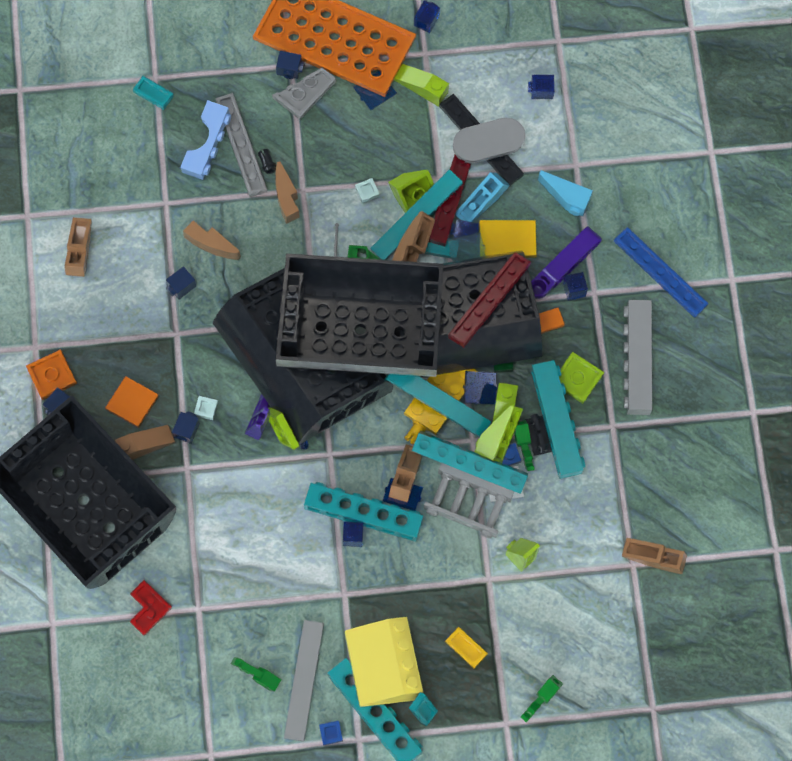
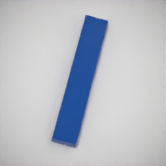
M628 227L614 239V242L694 318L708 306V302Z

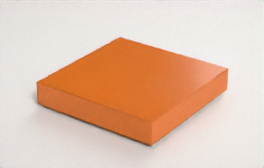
M61 349L26 365L42 400L48 398L57 387L63 391L77 384Z
M125 376L105 409L139 428L159 395Z

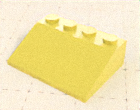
M407 617L385 619L345 630L360 707L414 701L420 692L423 693Z

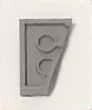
M320 68L304 77L300 82L289 85L287 89L280 93L273 94L272 98L301 120L336 82V78L325 69Z

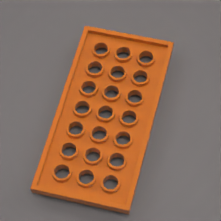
M272 0L253 35V40L278 51L301 54L303 62L319 69L323 68L335 76L383 97L386 96L416 38V34L339 0H298L295 4L290 3L288 0ZM311 4L315 8L312 11H308L305 9V6ZM327 11L331 13V16L324 18L321 14ZM283 12L290 13L289 18H282L280 15ZM304 19L307 23L300 26L297 24V21ZM339 19H346L348 21L345 25L338 24ZM316 26H320L323 28V31L316 33L313 29ZM356 26H362L364 30L362 32H356L354 28ZM275 27L282 28L280 33H274L272 30ZM336 33L340 37L337 40H332L330 35ZM373 33H378L380 35V38L372 39L370 35ZM297 34L299 38L293 41L289 39V36ZM394 40L397 44L391 47L387 45V42ZM308 41H313L315 46L308 48L305 44ZM348 41H354L356 45L354 47H348L346 43ZM328 48L332 52L329 55H324L322 50ZM371 48L373 52L371 54H364L363 49ZM344 55L348 57V60L340 62L338 58ZM381 55H387L389 57V60L383 62L379 59V57ZM363 63L365 67L363 69H356L355 64ZM373 70H379L381 72V75L375 77L371 74V72Z

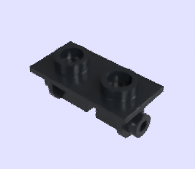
M533 414L530 416L531 418L524 419L529 427L533 456L552 452L543 415Z

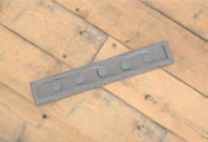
M233 93L215 98L217 104L229 108L231 120L228 125H225V129L249 197L267 193L262 173Z
M304 620L284 739L302 742L305 739L324 623Z

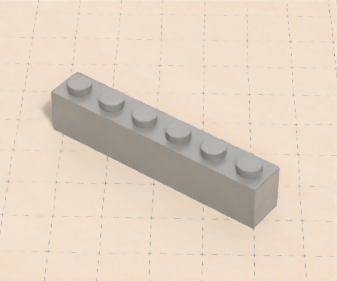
M628 300L627 306L623 308V317H627V324H624L623 335H627V342H624L623 353H627V360H624L623 371L627 372V378H624L623 389L627 390V397H624L623 407L627 408L628 415H650L652 411V300Z

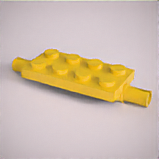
M475 369L439 374L436 377L429 376L426 381L460 401L479 372ZM414 398L404 412V415L413 421V426L404 439L408 442L410 440V443L414 445L420 430L423 432L427 430L437 435L448 418Z

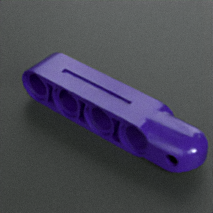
M589 226L583 229L531 281L536 299L545 297L600 244L602 238Z

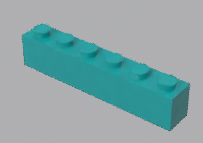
M555 360L534 364L531 367V374L551 444L558 477L562 479L580 475L584 470L583 468H585V461L583 456L580 457L578 451L581 449L579 439L574 436L573 431H576L575 423L569 417L571 409L569 402H565L564 395L566 390L564 383H560V367L555 364Z

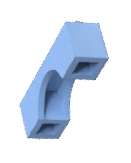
M207 100L201 115L202 122L209 129V137L202 147L186 152L180 167L182 173L201 180L204 179L205 175L208 176L211 169L210 162L212 158L215 159L218 148H216L218 142L223 140L225 131H223L224 127L231 120L228 107Z

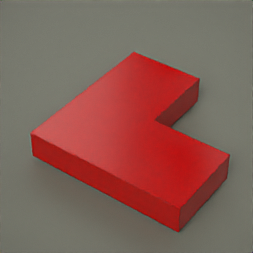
M145 580L130 593L143 607L130 620V623L145 636L172 609V606Z

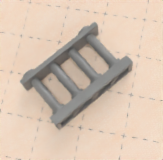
M441 463L438 474L441 475L442 480L432 504L428 502L424 504V509L427 510L426 513L435 517L440 515L480 531L481 535L486 538H496L498 530L493 529L503 503H506V501L511 502L514 491ZM455 480L459 482L460 487L451 509L448 511L440 508L439 505L449 481ZM472 487L477 489L478 494L468 518L458 515L457 512L467 488ZM490 494L495 496L496 502L485 526L475 522L485 496Z

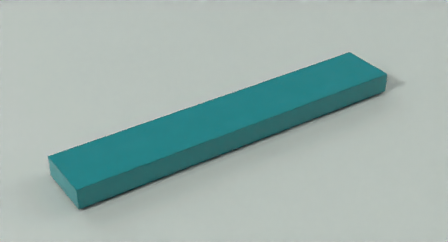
M449 169L370 248L371 251L381 260H387L396 251L406 230L419 212L423 211L431 216L463 184V181Z
M387 374L385 378L390 383L479 438L491 423L487 418L420 376Z

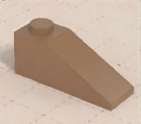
M168 425L131 433L114 440L132 460L175 443Z

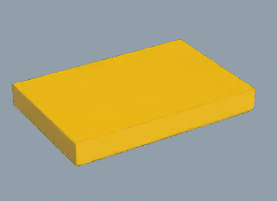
M479 220L480 257L522 250L525 258H536V220Z

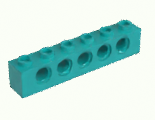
M421 430L412 449L413 452L521 494L528 477L527 472L501 462L492 461L474 451Z
M320 482L310 483L304 502L305 510L414 542L417 541L423 521V515H420V512L412 509L406 511L396 504L385 505L381 500L374 498L368 500L358 493L351 495L345 493L346 491L341 488H327V485ZM324 496H329L332 498V501L330 503H323L321 499ZM347 501L351 506L343 509L340 507V504ZM367 507L370 511L367 514H361L359 509ZM384 512L388 515V518L381 520L377 515ZM404 518L407 523L405 525H398L396 520Z
M347 658L328 672L330 680L396 761H414L422 755L421 748L423 746L416 738L412 739L409 736L410 730L403 722L399 723L396 720L397 714L391 707L387 708L384 704L359 706L356 686H349L345 682L348 677H354L351 662ZM375 707L380 708L382 714L378 717H374L370 713ZM386 723H391L395 729L388 733L384 731L383 726ZM398 739H405L407 746L399 748L396 745V741Z

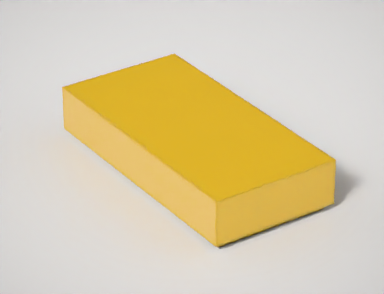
M460 627L445 640V643L473 669L488 655Z

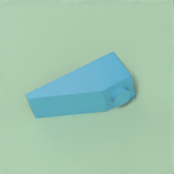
M541 170L538 181L570 214L583 217L593 190Z
M490 172L456 211L455 215L466 226L471 225L500 198L510 185L498 173Z

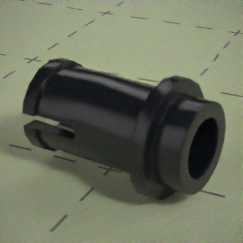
M263 149L264 154L262 151L258 152L263 165L262 170L266 174H271L276 171V163L273 162L269 149Z

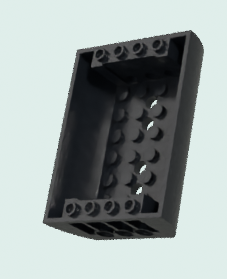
M522 250L514 251L525 258ZM514 252L442 263L444 264L436 375L542 357L540 317L528 269L464 348L448 338L450 331L475 302V300L470 298V295L473 293L480 295ZM397 330L394 334L397 337H402L405 335V332Z
M283 268L234 294L220 309L213 321V325L271 408L283 413L300 445L391 393L393 384L385 379V373L336 370L335 374H329L326 369L281 367L276 365L285 270ZM318 325L316 329L323 332L327 327L325 325Z

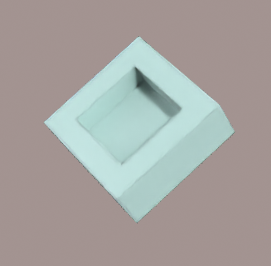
M372 178L355 184L362 203L380 196Z
M199 396L194 414L197 417L213 420L218 400Z

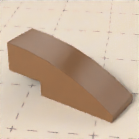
M279 161L276 165V192L282 216L287 224L300 217L299 209L294 200L298 199V195L287 172Z
M423 211L419 212L402 237L392 260L417 262L419 254H425L435 219Z
M74 217L72 219L64 265L66 275L85 276L92 219Z
M193 220L183 230L184 238L206 252L227 259L239 260L241 258L240 251L213 227L206 232Z
M407 444L399 461L389 493V497L408 502L423 456L413 452V446Z
M626 538L622 557L678 574H683L687 559L685 551L670 549L661 544Z

